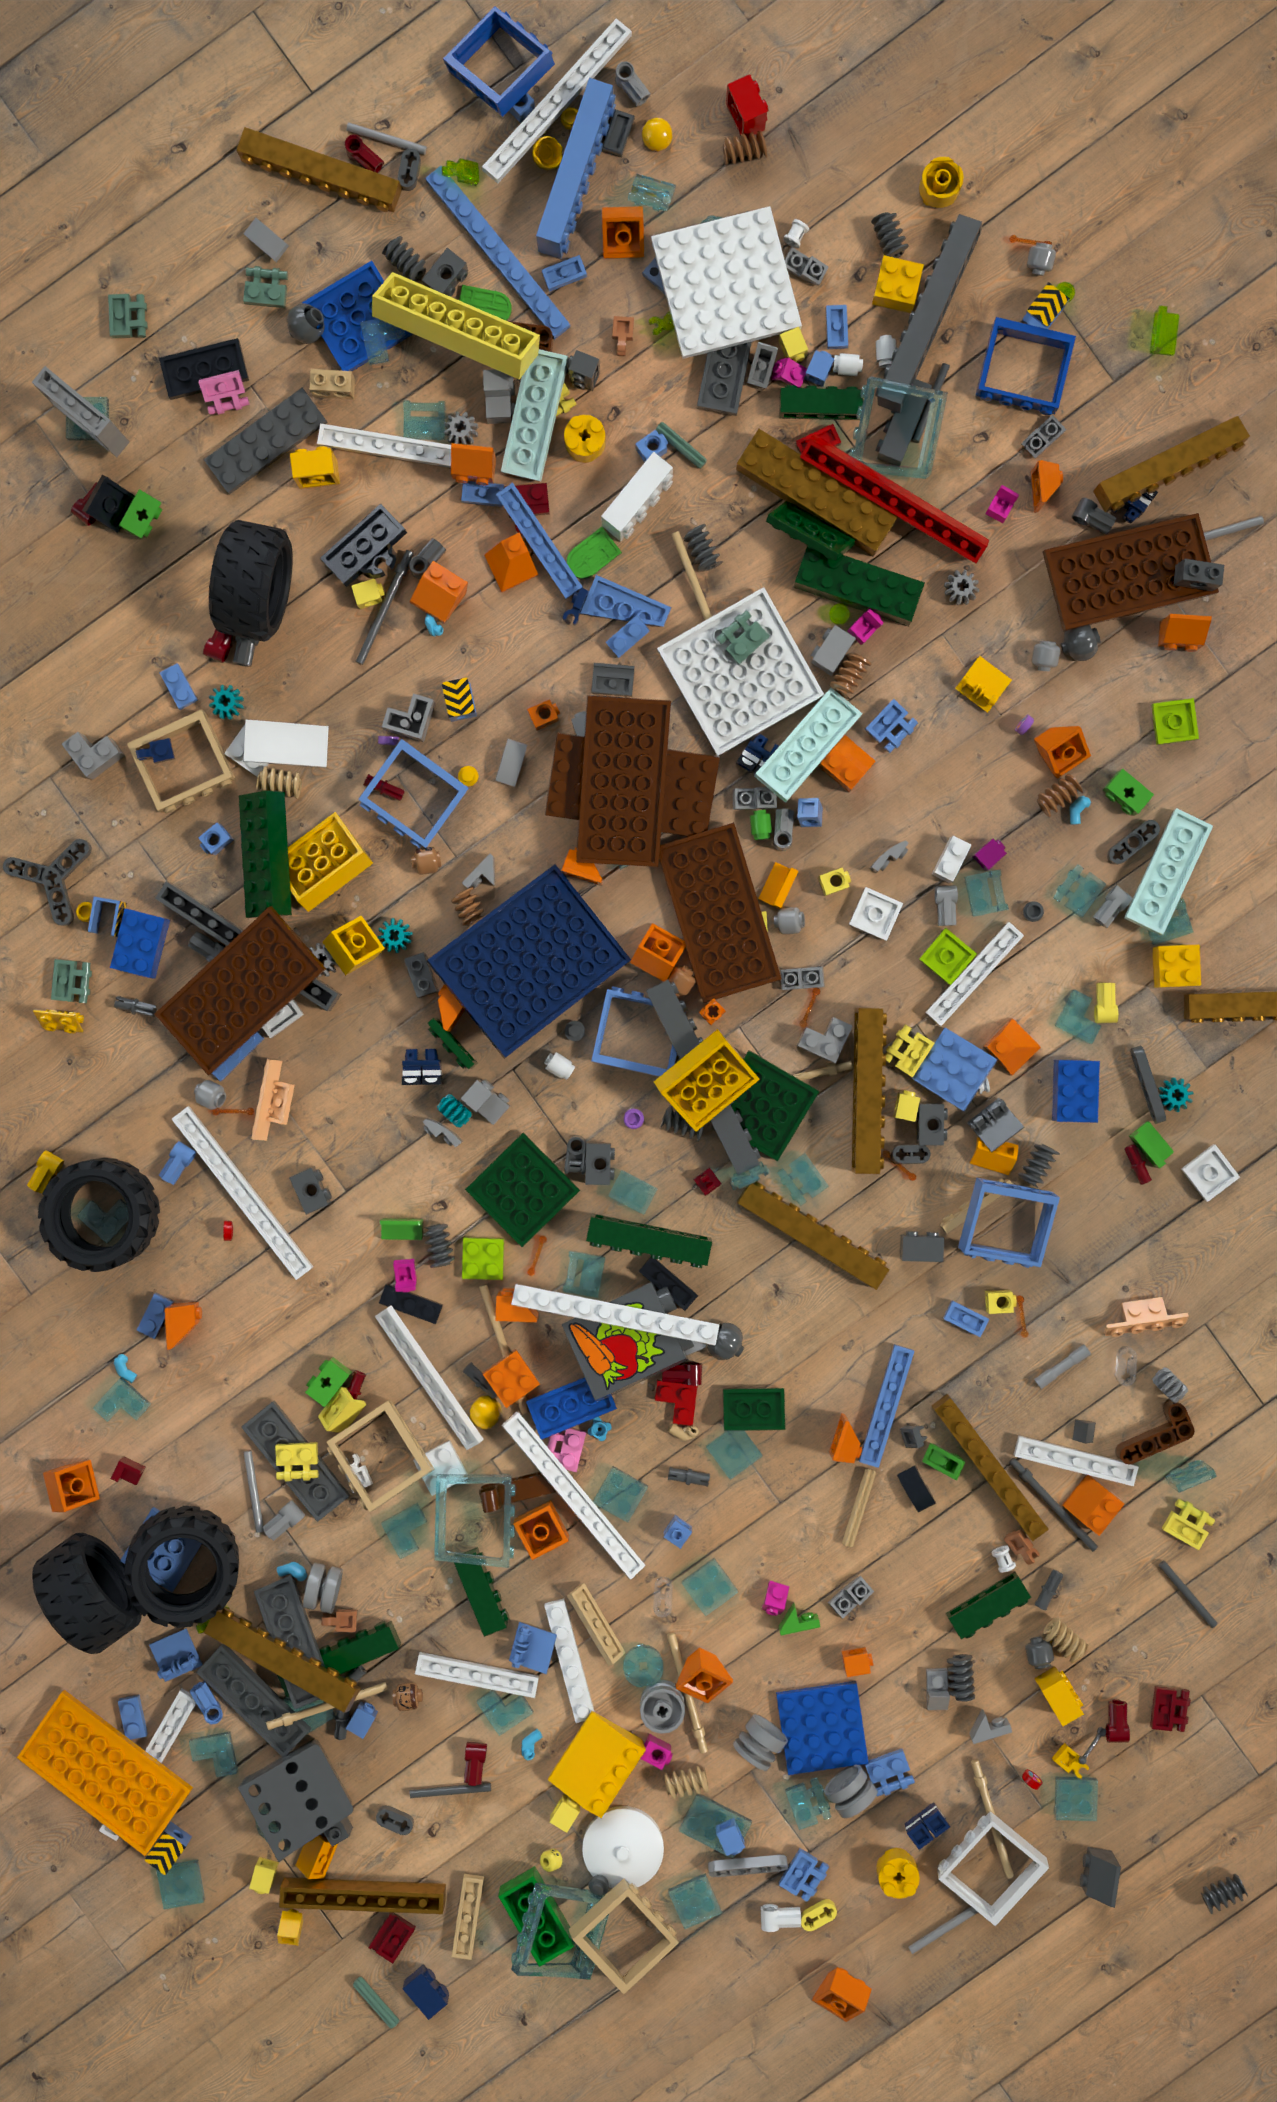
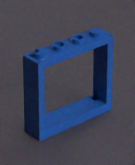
M496 6L443 58L449 73L502 117L555 65L552 58L553 52L548 49V46L546 44L542 45L532 32H526L520 22L517 21L515 23L507 12H502ZM499 28H502L537 57L501 95L497 94L464 66L473 54Z
M996 317L992 324L975 396H979L980 399L985 401H1000V404L1005 406L1013 404L1020 406L1023 410L1030 411L1034 409L1040 411L1043 415H1055L1060 405L1076 336ZM997 334L1064 349L1051 402L985 387Z

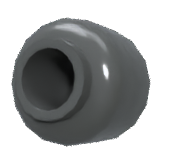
M1041 1636L1031 1638V1642L1025 1646L1028 1663L1034 1666L1035 1669L1050 1667V1663L1054 1661L1050 1641L1046 1642Z

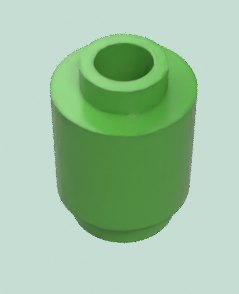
M766 810L753 811L754 815L750 816V824L754 840L770 839V834L772 833L770 814H766Z

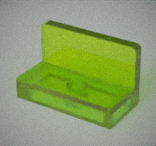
M1159 305L1154 313L1150 354L1168 356L1175 354L1179 314L1167 313L1168 306Z

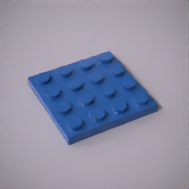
M373 261L368 262L302 302L321 311L325 326L321 336L342 371L357 369L413 335L408 331L372 316V296L384 283Z
M856 1681L776 1692L781 1730L788 1739L784 1747L788 1775L869 1764Z

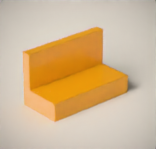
M775 862L758 899L781 909L798 874V870Z
M978 1137L976 1150L970 1160V1164L1009 1175L1017 1161L1019 1145L1005 1142L995 1151L991 1152Z
M318 1835L303 1845L295 1866L308 1879H324L338 1844L331 1846L327 1837Z

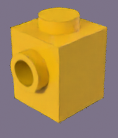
M293 1909L282 1911L277 1934L279 1944L299 1945L303 1925L302 1913Z

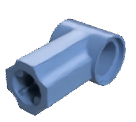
M178 1141L171 1150L170 1158L158 1176L174 1185L185 1167H188L193 1161L197 1152Z
M203 1681L194 1685L190 1690V1694L203 1713L205 1721L209 1724H216L221 1721L223 1715L221 1705L214 1697L207 1683ZM210 1709L218 1710L214 1715L208 1714Z

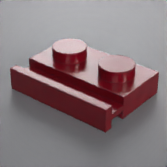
M547 483L515 486L535 516L550 514Z
M394 1912L389 1913L368 1947L375 1950L378 1955L392 1964L416 1928V1926L401 1916L393 1914Z

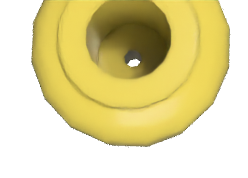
M556 1849L543 1852L540 1857L542 1868L547 1872L559 1869L562 1865L561 1853Z

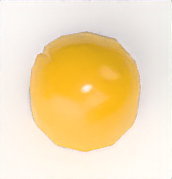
M655 117L648 120L642 129L643 143L652 151L659 152L666 149L672 141V128L670 124L663 118Z
M541 137L533 145V160L539 168L545 170L555 169L561 163L563 147L553 137Z
M490 1396L477 1398L469 1411L470 1420L480 1429L492 1428L501 1417L500 1403L496 1398L491 1399Z

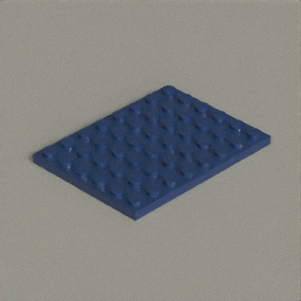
M554 864L430 957L427 963L505 1059L630 962L631 959L557 865Z

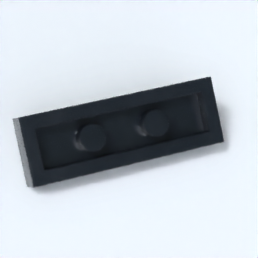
M649 1258L639 1269V1272L657 1288L667 1287L674 1302L684 1311L698 1297L696 1292L657 1259Z
M387 1283L379 1300V1304L387 1307L392 1306L395 1310L433 1324L437 1323L443 1307L441 1303L411 1292H396L395 1286Z

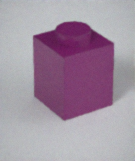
M991 839L972 857L986 872L1007 853L1004 851L1005 846L1001 841Z

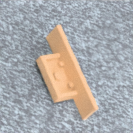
M267 1059L259 1102L256 1108L255 1122L252 1128L251 1139L267 1141L270 1122L287 1125L295 1085L279 1081L282 1061Z
M1163 1297L1124 1302L1121 1304L1125 1322L1107 1324L1104 1333L1105 1336L1119 1337L1124 1333L1130 1332L1132 1334H1139L1144 1330L1152 1329V1331H1159L1164 1329V1327L1180 1328L1187 1323L1189 1315L1188 1313L1167 1316Z

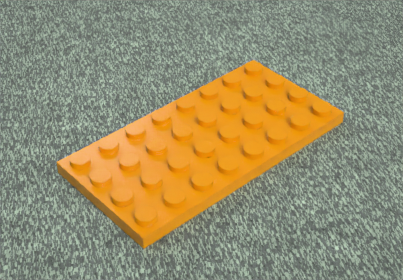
M66 1690L60 1693L17 1756V1759L144 1856L150 1852L193 1789L191 1785Z

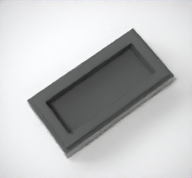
M615 109L602 147L603 152L622 158L635 120L634 115Z

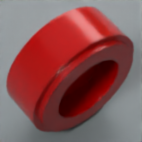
M224 1221V1241L233 1240L232 1221Z
M1026 1769L1022 1774L1023 1781L1035 1790H1038L1043 1784L1042 1780L1031 1770Z

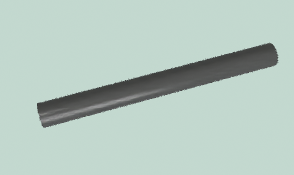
M942 363L912 437L913 442H920L950 368V365Z
M1166 1561L1160 1562L1158 1566L1208 1625L1214 1628L1218 1624Z
M483 1783L476 1786L460 1785L410 1790V1798L491 1792V1783Z

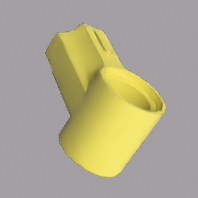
M1097 983V1005L1094 1008L1095 1023H1117L1119 1013L1115 1001V983Z

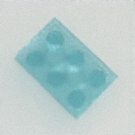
M696 1794L679 1827V1832L726 1855L716 1834V1825L735 1818L742 1836L745 1838L752 1820L702 1794ZM730 1854L728 1857L734 1859L735 1855Z

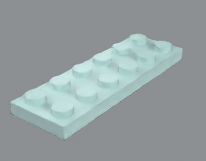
M539 349L538 356L523 374L501 467L502 473L541 482L566 375L568 356Z
M830 688L756 772L754 777L786 803L863 713L838 692Z
M1177 808L1174 809L1124 919L1160 936L1164 934L1213 825Z

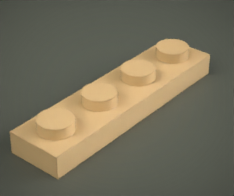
M1001 1178V1179L997 1180L998 1182H1004V1183L1012 1184L1009 1179H1004V1180H1003V1179ZM984 1192L980 1210L1002 1195ZM969 1201L959 1207L960 1211L956 1214L950 1213L942 1219L943 1223L940 1226L945 1233L950 1232L965 1221L970 1204Z
M585 1583L579 1584L567 1597L607 1665H613L625 1654V1651Z
M464 1874L451 1957L472 1960L484 1876Z

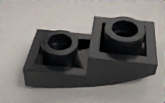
M915 1465L897 1474L918 1513L936 1504L930 1489L925 1484Z

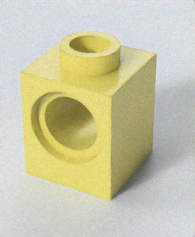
M796 327L780 334L779 344L785 358H790L797 363L803 361L807 356L808 347L800 328Z
M375 579L351 586L357 606L360 609L383 602L382 596L385 593L382 584H378Z
M843 868L818 877L824 896L850 887L848 884L851 882L848 871L844 872ZM832 876L840 878V886L834 887L831 885L830 879Z
M904 1090L903 1094L898 1093L893 1117L916 1122L920 1098L915 1097V1092Z
M1010 1290L985 1291L986 1312L989 1314L1014 1313L1013 1307L1017 1306L1016 1295H1013V1292ZM1005 1297L1006 1303L1001 1307L997 1306V1299Z
M563 1794L550 1815V1823L567 1833L580 1813V1805L569 1796L567 1797Z
M259 1857L249 1889L254 1890L258 1894H269L279 1862Z

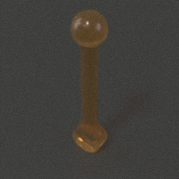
M1011 235L1009 238L1011 243L1021 242L1036 245L1037 242L1052 245L1050 241L1042 242L1018 238L1016 235Z
M819 988L812 990L813 996L803 1020L799 1022L802 1028L807 1026L810 1011L816 997L821 992Z
M217 1107L212 1110V1114L247 1113L248 1115H253L254 1109L251 1107L247 1109H220Z
M884 1150L882 1156L892 1161L890 1152ZM894 1163L909 1176V1180H916V1174L910 1173L904 1166Z
M540 1236L539 1238L540 1243L532 1266L527 1271L529 1276H533L536 1272L535 1266L543 1244L547 1242L546 1236Z
M1018 1295L1016 1300L1019 1304L1022 1325L1021 1336L1026 1338L1029 1332L1026 1330L1024 1297Z

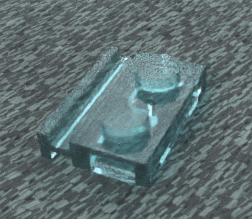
M621 1170L608 1196L644 1215L658 1188Z

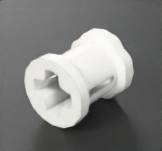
M794 219L788 235L786 234L783 237L784 242L793 248H799L801 245L800 241L803 235L808 232L809 227L802 221Z
M1008 1546L998 1547L991 1552L992 1556L997 1560L1000 1573L1008 1572L1016 1566L1008 1551L1010 1549Z

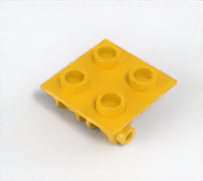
M979 656L955 689L988 713L1012 679Z
M46 1009V1011L33 1010L40 1025L47 1031L64 1030L71 1034L83 1032L80 1023H83L84 1015H80V1013L69 1012L68 1014V1011L62 1013V1011Z

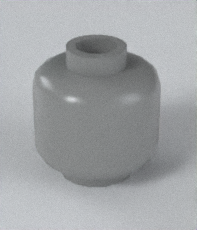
M1037 242L1036 246L1030 248L1027 267L1032 269V274L1044 276L1045 272L1053 269L1056 251L1052 249L1053 245Z
M1040 641V644L1034 646L1032 663L1038 666L1040 671H1050V668L1058 666L1060 647L1056 646V642Z
M797 907L781 908L778 911V915L774 916L775 928H779L782 934L799 933L805 927L804 912H800Z
M211 1080L203 1081L194 1090L196 1102L210 1110L221 1107L225 1102L226 1093L224 1087Z

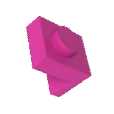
M790 358L780 359L773 366L771 379L774 381L781 380L788 385H795L797 388H801L807 368Z
M1001 485L985 514L1003 524L1019 494Z
M868 609L847 632L862 645L883 625V621L876 612Z
M414 1259L394 1260L395 1291L410 1292L416 1290L417 1275Z
M769 1581L761 1609L772 1616L781 1615L785 1610L789 1586Z

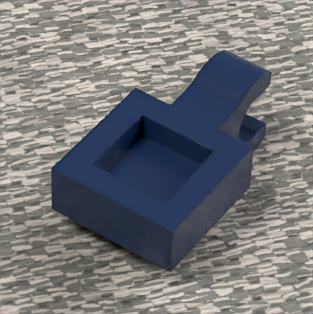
M581 588L579 593H574L571 600L573 608L564 613V621L567 620L569 615L575 617L573 625H577L579 615L589 593L588 590Z
M170 738L149 742L150 749L136 750L139 761L153 758L156 764L175 759Z

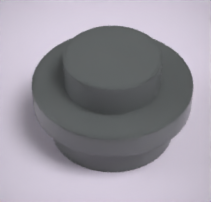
M1032 901L1024 906L1023 915L1028 921L1036 922L1043 917L1044 909L1040 903Z
M571 1021L565 1027V1035L571 1041H578L585 1034V1028L579 1021Z
M602 1875L594 1876L589 1882L590 1891L596 1895H605L609 1890L607 1878Z

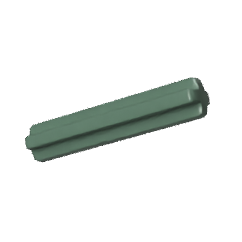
M661 422L656 427L659 435L662 433L668 443L698 468L701 469L706 464L707 459L664 422Z
M358 1977L353 1983L354 1988L389 2028H394L399 2023V2018L364 1978Z

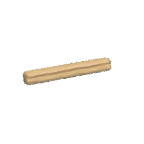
M866 1468L843 1537L842 1543L847 1547H853L876 1475L875 1470Z

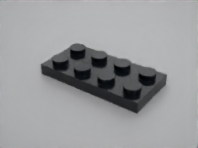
M238 338L159 358L170 400L201 393L199 380L237 370L240 372L242 382L249 381Z

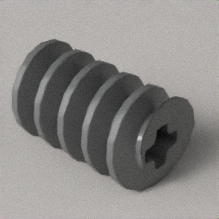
M881 213L875 216L871 223L874 225V231L878 232L877 238L881 240L882 252L889 257L899 258L904 254L909 245H902L906 237H899L903 229H896L900 225V221H893L897 217V213Z
M398 236L385 246L382 254L385 255L387 260L391 261L393 266L397 267L399 272H403L405 278L417 282L426 272V268H424L426 261L422 259L418 262L420 255L417 253L412 256L414 249L409 248L406 250L408 242L400 244L403 237Z
M706 524L693 528L684 537V541L689 542L687 548L692 550L691 556L696 557L694 559L695 564H700L698 566V571L700 572L712 570L723 563V561H716L720 556L719 553H712L716 546L709 547L713 539L705 538L709 535V531L702 532Z
M672 1105L666 1109L660 1126L661 1129L666 1124V1131L674 1127L675 1134L681 1129L683 1137L689 1132V1139H692L696 1134L698 1142L704 1129L703 1126L698 1131H695L677 1110L673 1112Z
M1044 1144L1034 1145L1038 1152L1031 1151L1030 1154L1034 1159H1026L1030 1165L1022 1167L1026 1174H1018L1022 1180L1039 1188L1036 1185L1037 1183H1044L1040 1177L1048 1176L1044 1169H1052L1048 1162H1056L1052 1155H1060L1059 1152Z
M448 1224L424 1227L428 1231L423 1235L430 1237L425 1244L432 1245L431 1248L427 1249V1252L433 1253L428 1259L435 1261L430 1268L452 1264L450 1262L455 1259V1256L448 1254L453 1252V1248L446 1247L451 1244V1240L445 1239L450 1233L443 1231L448 1228Z
M959 1654L947 1659V1663L953 1664V1666L947 1667L948 1671L953 1672V1674L948 1675V1679L954 1680L948 1686L955 1689L949 1691V1695L955 1696V1699L958 1701L967 1702L975 1699V1694L973 1693L975 1687L972 1685L974 1683V1678L972 1677L974 1671L971 1669L973 1667L972 1655Z
M1233 1874V1881L1226 1877V1884L1218 1880V1887L1211 1883V1891L1206 1886L1203 1887V1894L1201 1893L1211 1914H1213L1214 1906L1218 1911H1221V1903L1228 1908V1900L1235 1905V1897H1238L1241 1901H1244L1243 1894H1246L1248 1897L1245 1887L1237 1874Z

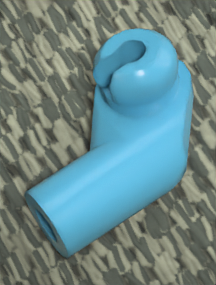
M426 614L425 625L429 634L434 637L441 636L443 634V627L437 625L434 617Z
M1080 796L1070 805V825L1081 824L1080 813L1091 804L1088 797Z
M119 1354L114 1359L116 1372L125 1380L133 1383L137 1374L127 1368L128 1357L124 1354Z
M297 1562L277 1567L279 1577L291 1574L298 1581H304L307 1578L306 1569Z
M538 1729L522 1740L521 1753L525 1760H532L534 1758V1745L543 1738Z

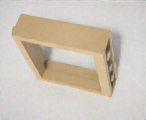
M199 710L127 743L157 811L161 813L174 812L177 806L181 804L184 806L195 802L194 798L201 795L202 797L209 796L214 793V789L221 787V789L226 788L232 784L231 781L236 780L208 716L203 710ZM201 724L224 774L162 802L144 761L137 759L136 750L147 749L150 747L149 742L171 738Z
M392 1401L385 1402L327 1441L329 1445L327 1447L328 1452L333 1458H337L340 1463L338 1464L339 1470L343 1475L348 1476L350 1488L354 1493L358 1492L361 1497L359 1500L360 1504L365 1510L368 1509L369 1512L376 1510L435 1470ZM383 1412H386L422 1470L373 1502L337 1443Z
M622 1879L569 1928L572 1940L623 1994L679 1943L676 1937L677 1931L670 1923L667 1925L660 1911H654L646 1896L641 1897L638 1894L640 1891L633 1883L629 1884L625 1879ZM628 1896L665 1937L622 1975L588 1939L586 1934Z

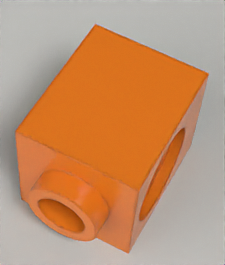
M550 699L527 709L537 731L559 721L557 715H560V711L556 703L552 704ZM542 710H549L551 712L549 718H540L539 714Z
M866 1647L841 1651L847 1678L871 1673L870 1666H874L871 1653H867Z

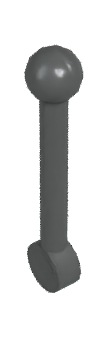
M1098 1728L1097 1736L1085 1754L1079 1757L1080 1764L1086 1763V1758L1101 1736L1106 1735V1729Z

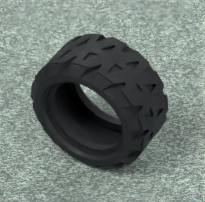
M242 520L232 522L224 530L214 555L209 584V614L218 632L262 642L268 641L277 632L287 606L293 567L292 544L286 531L281 528Z
M98 1158L70 1165L57 1173V1176L48 1183L42 1193L44 1197L39 1203L38 1219L41 1218L39 1230L44 1243H49V1250L57 1259L66 1261L69 1267L81 1271H107L130 1262L150 1245L151 1238L156 1234L159 1225L157 1215L160 1213L158 1197L153 1192L155 1189L149 1179L139 1172L138 1168L128 1162L118 1161V1159ZM90 1181L104 1182L114 1187L121 1193L128 1207L129 1221L127 1229L122 1238L110 1247L96 1246L85 1241L77 1233L72 1223L71 1205L79 1189Z
M182 1506L177 1509L171 1507L161 1510L154 1517L151 1516L139 1527L128 1548L124 1566V1585L133 1606L144 1617L147 1615L153 1623L165 1627L171 1624L175 1628L192 1627L193 1623L201 1624L214 1617L218 1610H222L226 1606L237 1585L239 1549L235 1542L234 1534L227 1524L221 1522L222 1519L208 1510L201 1511L200 1507ZM171 1539H194L204 1544L212 1552L216 1560L217 1570L210 1582L198 1591L188 1594L171 1593L162 1589L150 1575L148 1559L153 1551Z
M75 1533L36 1561L32 1571L33 1589L42 1612L56 1632L78 1650L89 1654H98L137 1627L142 1619V1614L133 1606L131 1598L127 1595L124 1585L125 1565L120 1561L121 1559L100 1539L86 1533Z

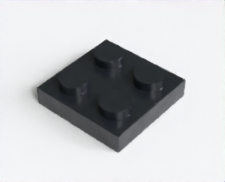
M102 475L82 511L118 533L121 529L119 525L135 495L107 476Z

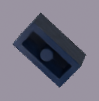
M424 1964L405 1979L402 1989L428 2020L448 2004V1989L436 1980L434 1972L429 1968L427 1969Z

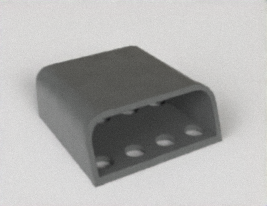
M317 1739L311 1740L286 1756L245 1777L238 1787L278 1862L353 1812L352 1801ZM252 1785H255L259 1792L257 1796H252L249 1793V1788ZM265 1803L269 1813H260L259 1806ZM274 1821L279 1831L271 1832L269 1824ZM282 1839H284L285 1843L283 1850L278 1846Z

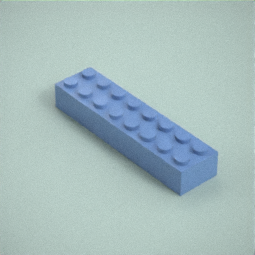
M589 77L536 234L538 252L562 259L563 253L568 252L570 246L569 235L575 231L577 224L575 218L582 211L583 202L581 200L583 194L587 195L589 190V176H593L596 169V163L594 162L596 155L600 156L603 143H601V140L608 133L609 117H613L616 109V104H614L616 95L613 94V85Z

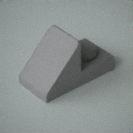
M758 342L747 383L767 389L777 356V347Z
M489 854L462 884L467 888L473 887L475 889L483 881L481 877L484 875L495 886V858Z
M946 1668L926 1669L927 1710H948L950 1695L948 1692V1673Z
M982 1709L969 1735L973 1744L1012 1733V1729L1007 1718H995L991 1723H988L986 1714Z

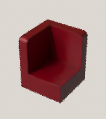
M124 1456L118 1461L110 1479L116 1482L123 1479L137 1485L146 1466Z

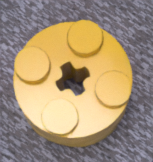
M949 157L934 158L923 170L919 183V192L925 205L934 208H944L952 205L957 199L963 184L964 175L960 165L958 166L953 159Z
M591 415L574 416L568 422L564 431L565 447L571 457L582 463H589L600 457L606 445L605 430L602 422ZM584 436L588 437L586 441H582V438H584Z
M901 1848L887 1850L878 1859L876 1865L881 1889L886 1896L901 1899L913 1896L920 1881L915 1859L906 1850Z

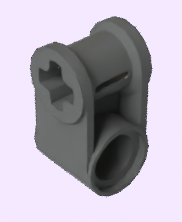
M574 1135L568 1141L565 1174L578 1172L585 1175L586 1141L580 1135ZM574 1140L581 1141L582 1148L574 1150L571 1147V1142Z

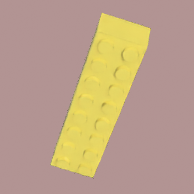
M394 272L389 275L372 296L373 317L519 380L538 356L539 334Z

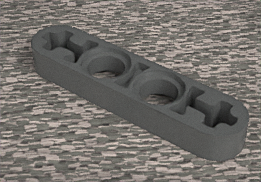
M1141 1045L1131 1048L1132 1060L1151 1117L1155 1124L1166 1121V1114L1146 1053Z

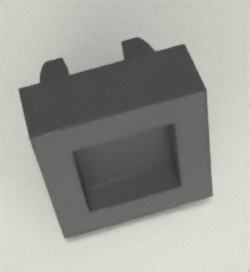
M904 1426L900 1428L906 1448H920L924 1446L923 1441L927 1439V1436H921L920 1430L924 1428L923 1426Z

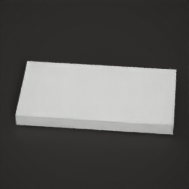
M245 720L243 761L326 768L329 726Z

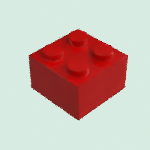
M750 74L727 84L726 105L740 136L745 134L747 138L751 132L756 135L757 131L762 132L765 130L766 121L768 120L767 112L769 111L765 99L762 100L759 95L760 88L757 81H753Z

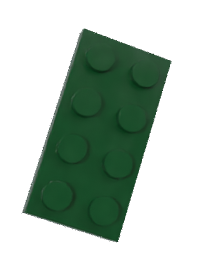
M785 501L768 514L766 522L771 524L773 528L787 533L792 539L803 542L810 549L817 550L824 554L826 558L835 561L852 548L856 540L788 501Z

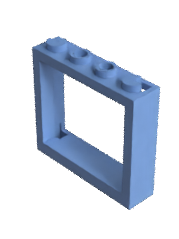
M401 739L358 800L361 801L360 806L368 812L372 809L378 813L376 818L385 824L389 821L395 826L393 830L398 834L410 836L412 844L418 848H421V846L426 848L469 788ZM401 750L458 791L425 839L367 798Z
M612 986V990L607 989L591 1061L661 1076L675 1064L677 1052L673 1044L667 1069L600 1054L612 997L653 1006L650 998L643 997L644 993L632 991V994L623 993V988Z
M976 1178L958 1248L964 1255L971 1258L980 1256L992 1262L997 1259L1009 1265L1020 1263L1026 1268L1033 1266L1041 1267L1060 1197L1052 1191ZM984 1192L1044 1203L1030 1254L971 1244Z

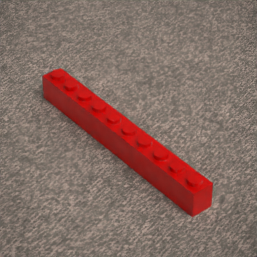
M815 434L812 435L800 458L975 564H977L988 546L989 539Z

